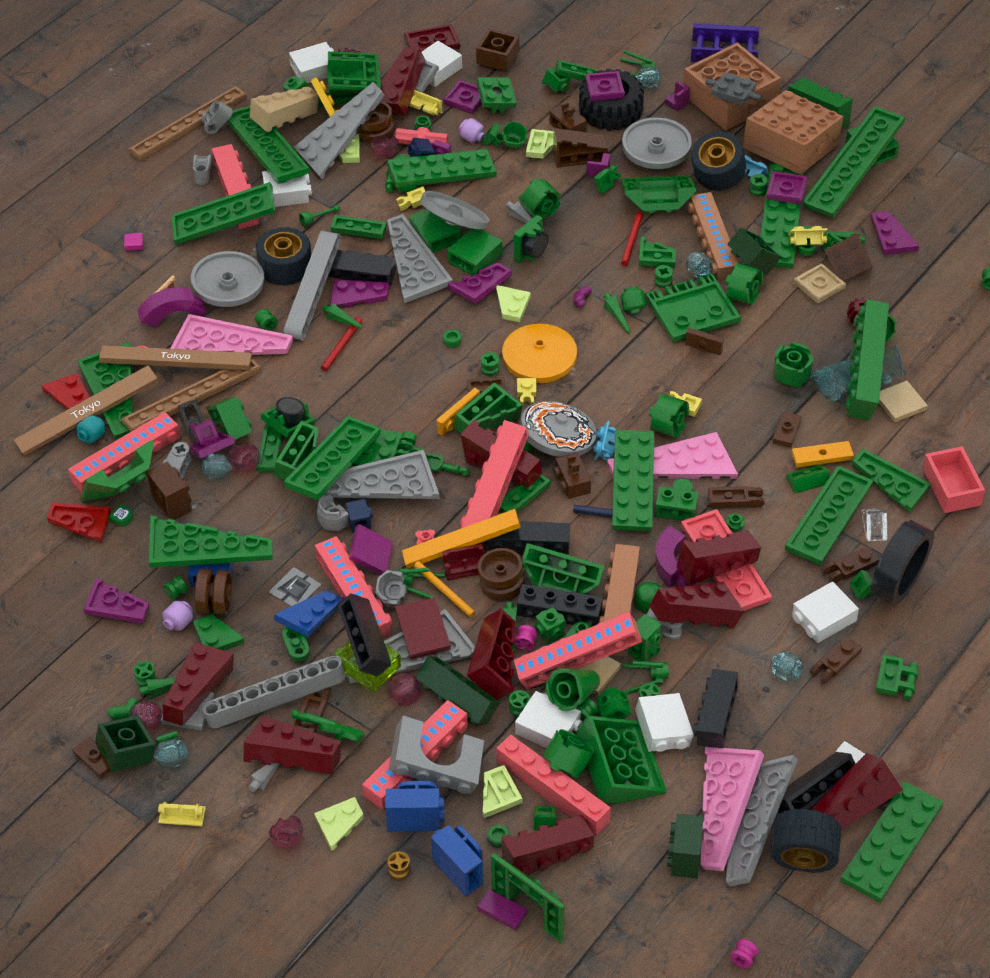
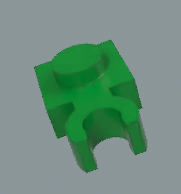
M611 165L609 169L602 170L594 177L598 193L604 194L614 185L613 180L621 177L620 173H615L619 168L618 166Z

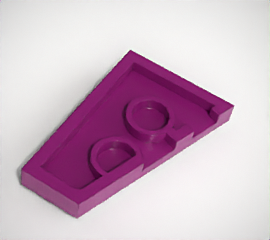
M889 211L871 213V221L883 255L919 251L917 242Z
M498 262L479 270V274L471 277L469 275L462 277L463 280L455 283L453 281L448 283V288L476 304L493 291L497 285L499 286L512 276V270Z
M335 280L330 306L334 303L338 307L347 306L349 308L354 307L353 304L362 302L364 304L387 301L389 282Z
M96 578L85 604L84 613L144 624L150 606L148 602L130 593L125 594L119 591L117 587L109 586L103 583V580Z

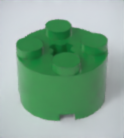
M535 178L530 182L526 190L520 194L519 201L521 206L533 218L536 215L542 218L545 216L549 218L560 207L561 202L559 198H561V194L546 180Z
M736 263L732 274H728L726 278V285H728L726 295L728 298L745 304H754L760 294V291H757L758 287L763 284V271Z
M790 343L788 346H785V344L781 345L775 353L774 379L795 388L801 387L811 377L813 355H811L810 349L800 343Z
M661 393L656 405L652 406L649 411V417H652L650 430L670 437H679L686 426V423L683 422L684 418L689 416V403Z
M560 729L559 732L556 730L543 756L550 761L549 766L558 772L562 769L570 776L578 779L595 750L587 741L585 745L580 742L581 737Z

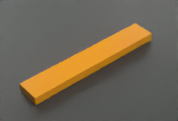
M513 509L404 549L402 553L405 565L409 569L414 567L418 561L423 564L442 557L443 551L469 547L521 528L517 512Z

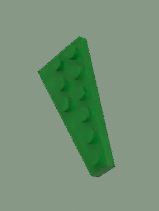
M131 342L120 346L131 347ZM100 352L77 360L93 395L132 374V364L100 363ZM133 396L102 413L115 441L130 433L122 423V418L133 413Z
M150 516V568L273 560L272 539L254 535L241 536L236 535L234 531L226 533L218 531V528L193 523L180 524L175 523L173 519L165 521L158 519L157 516Z

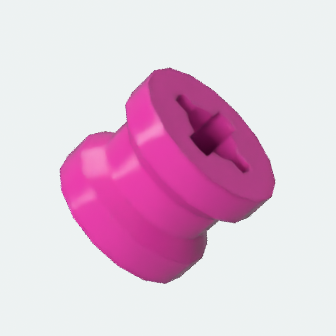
M520 626L517 630L518 636L515 637L514 645L520 650L530 651L534 648V640H536L538 632L531 626Z
M740 939L736 944L737 949L732 951L730 958L737 966L745 969L750 968L753 963L752 959L757 956L759 950L752 942Z

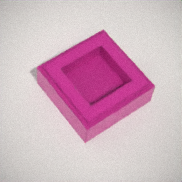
M124 234L125 251L143 250V234Z

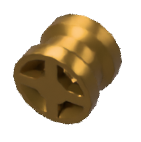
M394 852L388 858V873L393 879L402 880L410 874V859L404 852Z

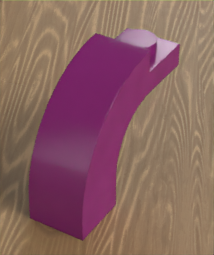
M183 287L168 288L156 292L148 297L137 310L141 323L157 327L162 319L172 312L186 311L202 317L206 313L203 301L197 296L194 297L191 289Z
M671 526L661 534L657 541L656 571L661 580L669 587H672L675 583L678 586H687L689 584L676 568L678 562L675 559L681 551L682 542L686 536Z

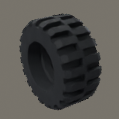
M606 69V71L599 70L596 72L619 71L625 98H618L616 100L590 101L586 80L584 79L579 88L580 115L591 126H597L601 130L604 128L608 131H612V129L621 130L623 127L628 128L631 124L637 122L643 112L644 88L642 83L633 74L630 75L629 72H622L619 69Z

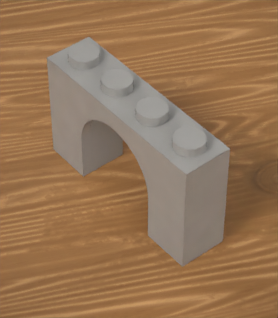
M402 716L395 730L389 770L399 775L411 776L419 781H431L440 787H447L460 793L471 795L479 782L484 740L464 734L456 746L454 763L451 765H438L430 761L421 749L420 741L423 721Z

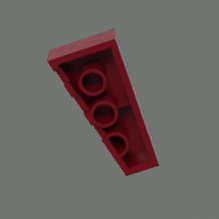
M404 47L381 81V90L385 95L381 102H385L391 107L393 115L405 116L426 61L419 48Z
M474 420L461 433V440L466 462L482 469L485 461H488L490 457V447L493 443L495 444L497 437L494 436V431L489 428L486 430L479 427L480 423ZM523 450L511 481L517 485L530 488L542 474L540 460Z
M749 531L730 533L724 538L716 535L711 540L697 538L696 542L692 543L689 540H684L676 568L689 585L696 582L699 583L707 578L719 576L724 572L758 561L761 546Z
M724 582L659 588L649 605L659 621L674 623L689 621L694 625H700L702 622H705L715 627H719L720 624H726L728 628H735L744 612Z
M502 608L483 618L467 672V676L496 700L512 693L514 685L511 684V678L514 677L511 661L514 660L512 644L515 643V620Z
M194 642L163 703V720L183 726L199 708L202 701L209 696L211 691L223 682V678L233 671L234 654Z
M866 753L811 810L823 812L834 817L840 823L841 830H843L903 789L882 758Z
M582 815L557 821L553 827L547 825L539 826L535 832L528 833L527 830L518 832L516 837L510 838L509 835L501 836L502 858L528 876L538 870H546L557 862L567 861L576 854L586 853L594 847V835Z

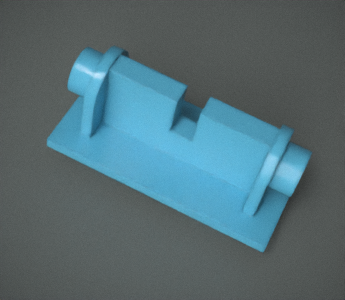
M745 155V175L749 170V178L755 174L769 176L765 164L752 161L750 157Z
M609 421L603 427L600 426L597 431L596 437H598V441L593 449L595 461L599 456L605 461L613 457L616 428L608 427Z

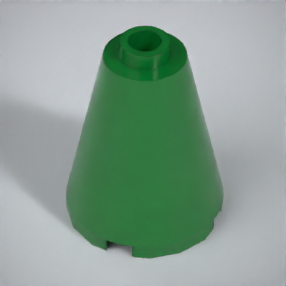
M560 668L550 674L551 676L546 682V694L552 704L555 703L559 707L558 709L570 711L577 708L599 687L600 677L596 671L591 669Z

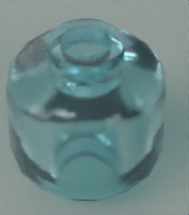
M655 66L641 68L639 75H636L637 80L642 83L644 90L656 88L662 82L660 69H657Z
M696 251L689 254L686 259V268L693 276L697 278L700 276L704 277L711 272L713 262L704 252Z
M210 454L202 460V474L206 475L208 479H224L228 472H231V461L227 460L224 454Z
M788 651L775 654L771 660L772 673L787 682L797 680L803 672L802 660Z
M178 738L162 741L154 752L155 760L165 769L181 766L185 763V759L188 758V748L185 742H181Z

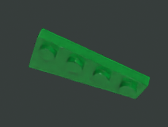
M862 449L852 461L854 468L865 477L873 480L877 487L909 513H911L931 487V483L865 449Z

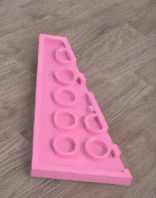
M188 314L170 349L252 353V355L287 354L293 343V336Z
M717 432L654 448L653 479H658V476H668V479H699L701 476H712V479H720V476H730V479H737L738 473ZM614 458L607 459V466L614 478Z
M705 747L707 763H704L706 781L703 788V812L705 815L702 830L704 831V840L701 842L700 865L705 870L724 871L764 757L761 750Z

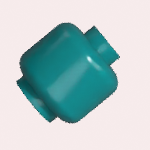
M93 415L86 417L77 425L78 438L88 444L95 443L105 434L104 421Z

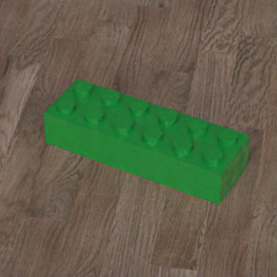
M866 299L864 305L860 306L858 315L855 316L854 326H856V331H854L852 336V342L855 344L850 354V359H853V363L850 364L848 375H851V381L849 380L847 384L849 397L845 401L848 417L870 420L879 404L889 303Z

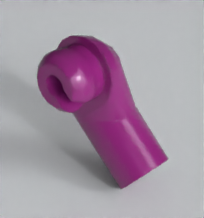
M586 285L574 293L573 302L576 303L578 308L586 304L583 298L592 293L591 288Z

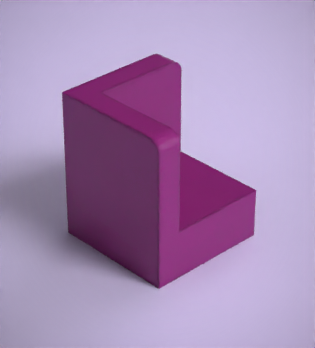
M680 81L675 82V92L665 98V104L675 111H679L689 104L690 88Z
M603 153L601 162L588 161L587 176L595 177L602 170L609 169L610 154Z
M211 419L197 425L194 423L189 424L195 441L200 445L219 438Z

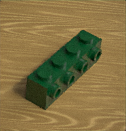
M427 656L415 677L421 681V686L436 692L437 698L444 702L448 700L466 712L467 719L475 725L488 724L500 704L498 700L436 656Z

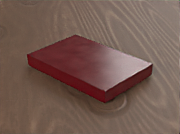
M452 24L404 33L408 47L419 48L421 52L437 41L453 50L460 49V42Z
M435 597L395 606V612L410 659L451 650Z

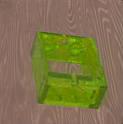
M350 641L343 647H339L334 656H338L342 660L345 673L373 693L401 667L400 653L387 644L385 646L392 665L379 677L360 671L356 665L349 661L354 656Z

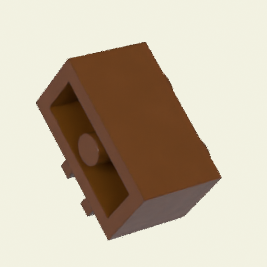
M567 101L549 110V124L554 128L586 132V119L577 113L573 106H569Z
M578 452L556 458V464L553 467L554 475L556 478H559L561 490L566 492L568 499L590 494L591 479Z

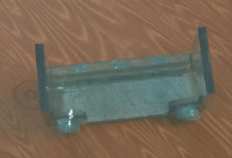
M897 345L884 349L881 385L893 382L892 378L906 374ZM853 359L838 362L811 372L812 380L824 397L830 399L831 402L842 399L841 395L847 393V384L849 380L851 381V375H848Z

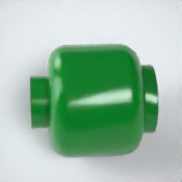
M638 286L623 289L624 292L620 295L623 310L630 311V314L640 313L641 308L646 306L644 291L638 289Z

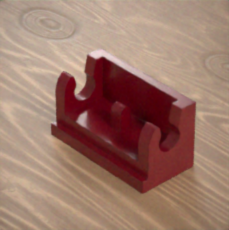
M482 544L442 552L443 567L447 581L479 575L478 562L484 555Z

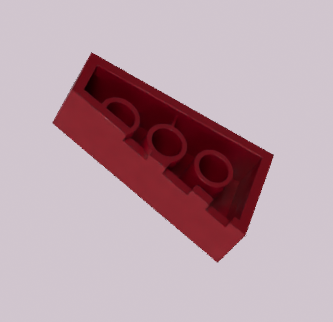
M262 716L244 741L243 762L251 763L252 760L262 761L264 765H271L272 762L284 764L285 768L301 766L307 771L332 774L341 758V741Z

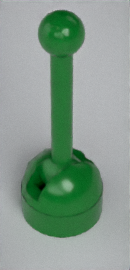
M334 205L333 208L315 214L308 211L299 213L300 223L303 227L308 226L315 217L333 211L338 212L340 207Z

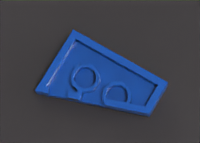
M326 590L274 614V621L309 637L338 610V605L344 598Z

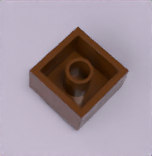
M488 28L476 47V64L508 71L520 52L519 36Z
M167 461L147 471L151 496L168 519L176 520L192 512L190 506L192 500L188 494V490H190L189 485L185 479L182 480L180 478L179 472L175 467L172 468Z

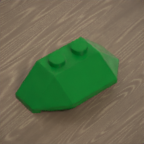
M528 543L522 558L523 567L533 585L568 592L573 591L580 594H586L600 585L605 568L604 565Z

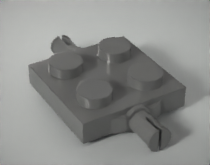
M725 72L719 80L707 78L705 82L706 85L713 86L711 96L742 106L749 99L759 102L762 99L761 94L753 92L756 89L757 82L735 76L731 73Z

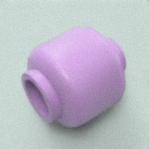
M473 118L465 119L459 127L460 136L471 144L477 141L480 142L485 136L483 132L484 126Z
M174 601L163 611V624L169 630H183L193 620L192 607L185 601Z

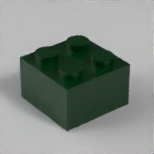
M741 227L727 244L732 249L731 253L737 258L742 259L741 263L743 265L762 270L765 274H768L781 259L759 235Z
M138 715L98 724L95 744L112 772L152 763L155 743Z
M677 814L676 822H671L667 866L671 867V876L698 879L704 816Z

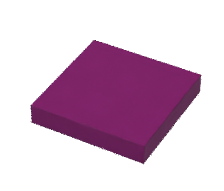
M619 71L585 74L590 101L625 98Z
M459 80L443 99V104L474 114L482 104L478 87Z
M773 171L766 199L801 205L807 176Z
M218 432L219 438L203 445L197 442L190 445L189 454L201 459L234 444L235 440L230 435Z
M359 524L355 527L349 559L382 575L388 568L393 541Z

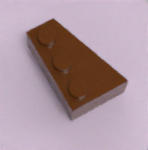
M553 128V156L557 168L585 165L588 161L601 162L603 153L608 154V146L604 135Z

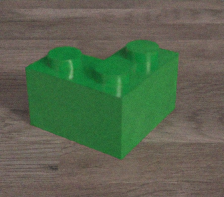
M237 397L225 398L206 407L213 424H219L222 433L232 436L234 440L252 432L250 428L252 424L249 418L245 417L243 413L244 406Z

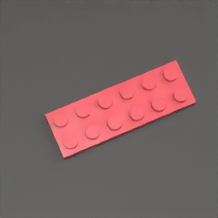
M717 509L681 521V528L691 543L696 542L697 538L711 540L713 536L720 535L721 538H724L727 534L732 533ZM747 564L736 570H730L719 576L712 577L715 583L724 582L744 611L772 601L771 593L752 564Z

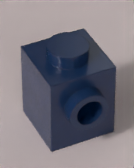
M413 137L407 150L410 157L435 154L429 139Z
M361 499L347 502L346 511L349 513V524L352 533H354L355 527L359 524L371 529L373 513L371 506H367L366 500Z

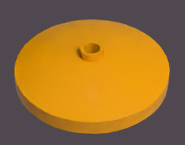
M530 324L516 329L506 338L502 348V358L507 370L515 377L536 378V383H547L564 377L573 369L577 360V346L571 335L557 326Z

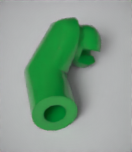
M130 698L126 705L109 708L108 716L115 720L128 718L134 712L139 702L135 698Z

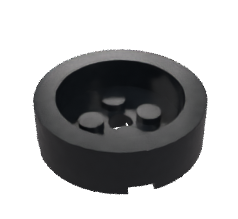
M909 520V522L905 521L895 532L881 556L883 560L880 567H876L871 583L872 593L893 604L900 603L912 589L925 566L933 545L934 531L912 520Z

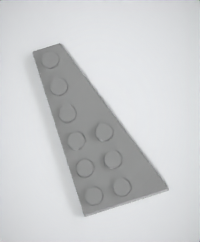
M374 82L294 146L295 150L321 179L325 177L326 170L334 165V159L337 155L342 154L356 135V130L360 124L363 125L365 123L368 113L373 111L385 96Z
M404 214L387 220L404 304L448 287V283L453 282V279Z
M424 450L348 468L324 494V497L331 494L333 498L440 499Z
M442 610L440 614L451 650L427 656L439 657L446 663L471 658L475 649L474 644L447 610ZM400 632L384 641L392 665L379 677L420 669L427 656L410 659L403 634ZM355 656L342 663L346 673L345 678L350 684L379 678L360 671Z
M794 755L761 763L728 857L726 883L730 887L750 883L796 766L798 759Z

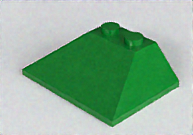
M328 51V95L359 94L373 82L381 89L378 54Z
M690 175L621 178L625 195L640 209L646 211V213H656V210H663L664 212L679 210L696 192L695 184Z
M153 440L135 449L131 464L108 477L102 469L87 478L80 497L81 502L112 496L118 492L122 494L131 487V484L135 482L138 484L147 478V471L150 467L154 446Z
M493 853L491 855L492 891L511 901L522 892L544 909V931L562 943L564 941L565 905L555 892L544 888L538 879H532L526 873Z

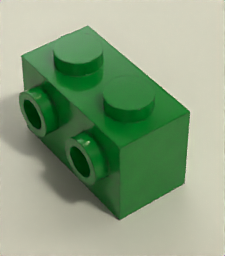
M659 486L655 517L678 521L695 517L699 492Z
M644 614L636 622L642 642L629 647L628 654L638 661L648 662L660 652L662 634L661 624L655 618Z

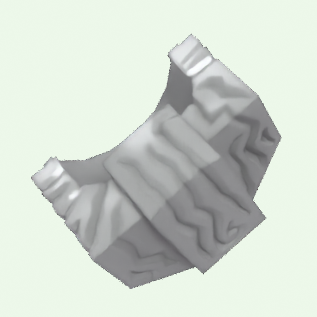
M331 494L325 497L323 495L319 499L317 518L325 530L340 531L350 525L349 513L341 505L338 504L336 506L334 504Z
M387 570L377 579L375 593L386 607L395 608V606L401 605V600L406 599L407 587L403 584L404 574L402 572Z

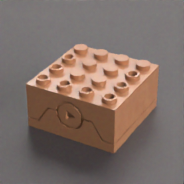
M735 43L684 69V85L690 88L689 101L725 131L746 121L749 116L780 93L781 77L739 43ZM725 72L757 82L756 89L753 92L761 94L762 99L760 102L749 99L742 106L711 96L713 86L706 85V79L719 80Z
M785 90L747 118L743 148L801 175L839 145L843 116L806 98L793 94L791 91Z

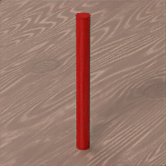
M637 212L621 260V265L627 266L643 217V214Z
M360 317L355 318V321H357L360 324L362 323V319ZM350 325L322 364L321 369L323 371L329 369L357 330V327Z

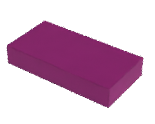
M488 889L477 905L478 911L514 930H517L528 913V909Z

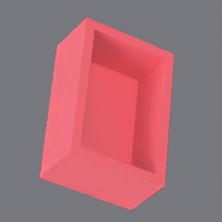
M963 446L925 454L923 471L929 483H931V488L944 513L982 505L985 489Z

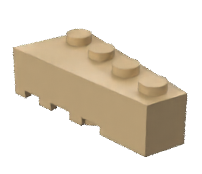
M303 87L298 90H288L282 93L276 92L272 95H260L257 98H251L250 118L266 132H269L274 126L277 128L282 127L284 122L292 123L297 117L302 119L317 113L318 94L310 87Z

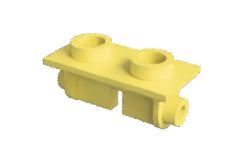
M414 90L409 104L410 107L419 110L422 108V111L433 116L443 113L442 100Z
M801 226L794 227L788 234V236H793L790 237V244L794 246L807 245V239H810V245H823V243H827V236H823L827 228L822 229L821 226H814L811 229H804Z
M167 802L159 804L158 812L160 813L158 823L202 826L206 806H200L199 804H167Z

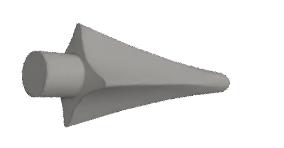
M511 201L506 204V207L510 210V216L524 223L533 219L518 201L515 204Z
M271 762V765H265L251 775L253 782L248 786L252 792H255L258 788L264 791L280 764Z

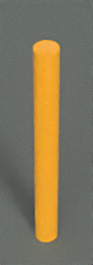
M420 561L414 565L415 569L426 568ZM431 571L421 573L467 616L472 617L475 614V611Z

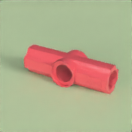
M420 127L417 130L397 128L395 143L407 145L411 144L413 137L429 139L431 145L435 140L448 144L449 139L448 134L430 132L425 127Z

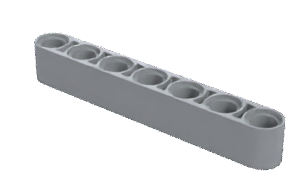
M321 231L284 327V334L292 335L293 339L301 341L305 339L339 248L340 234Z
M330 656L210 700L202 707L206 722L211 728H220L339 684L346 677L342 660L338 656Z

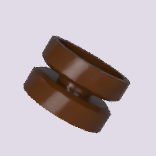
M380 101L376 108L368 113L365 123L363 125L360 124L357 128L359 138L366 143L373 144L387 141L395 133L391 107L387 103Z
M496 548L485 553L478 562L480 585L486 596L494 600H508L520 593L522 584H525L522 560L514 550Z
M200 569L195 587L196 612L198 614H209L213 608L216 615H228L232 597V576L230 570H218L214 576L211 569Z

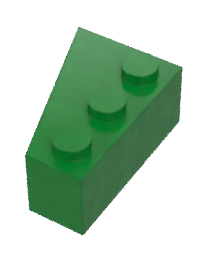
M494 382L455 414L453 428L461 434L476 420L480 423L479 427L486 430L489 428L492 430L500 425L502 426L504 420L512 422L520 419L523 405Z

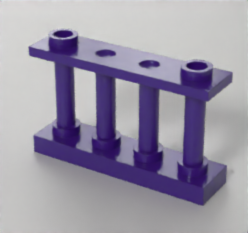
M693 23L692 41H697V47L691 48V62H699L725 49L720 48V42H728L730 46L735 43H747L746 50L758 59V50H753V44H758L759 27ZM704 41L714 42L713 48L703 47Z

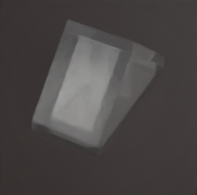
M882 507L861 508L866 540H887V510Z

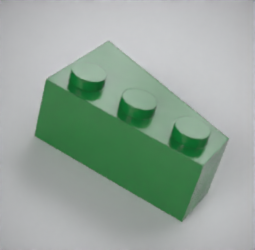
M300 421L276 460L274 476L286 480L316 449L317 427Z

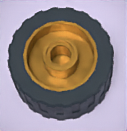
M714 131L700 137L693 145L691 150L693 170L697 181L703 187L719 191L729 189L742 180V177L745 175L746 161L742 143L735 135L724 131Z
M279 227L264 233L256 244L257 261L263 268L264 279L267 282L284 286L302 281L312 255L309 238L304 232L295 228Z
M793 809L784 811L774 819L771 857L777 864L790 870L810 873L831 870L839 862L841 825L834 817L816 810Z

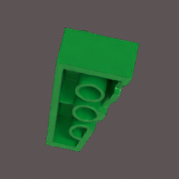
M805 78L789 86L788 91L793 92V94L842 115L841 130L849 126L853 98H844L843 94L830 92L829 88H821L819 84Z

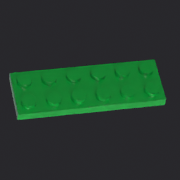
M487 149L387 160V167L396 188L496 177L497 170Z
M268 182L172 214L173 241L178 245L276 212L272 184Z
M347 416L286 478L284 487L319 500L381 434V428Z
M615 430L612 530L652 532L654 432Z
M837 466L785 544V550L821 566L873 486V480Z
M905 781L901 785L903 790L893 797L840 879L842 883L879 903L883 900L943 806V801Z

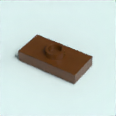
M688 328L685 345L717 355H721L723 352L724 338Z
M505 377L467 380L468 393L476 388L480 390L481 394L494 382L506 391Z
M783 411L772 443L791 448L802 416Z
M90 737L72 749L73 754L100 779L111 771L97 745Z

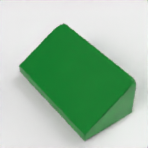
M820 464L788 473L785 476L793 491L799 493L824 486L830 478V472Z

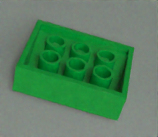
M588 716L577 729V735L581 737L579 741L584 745L587 741L595 750L587 766L598 799L602 802L619 804L662 795L667 792L653 751L648 752L639 721Z

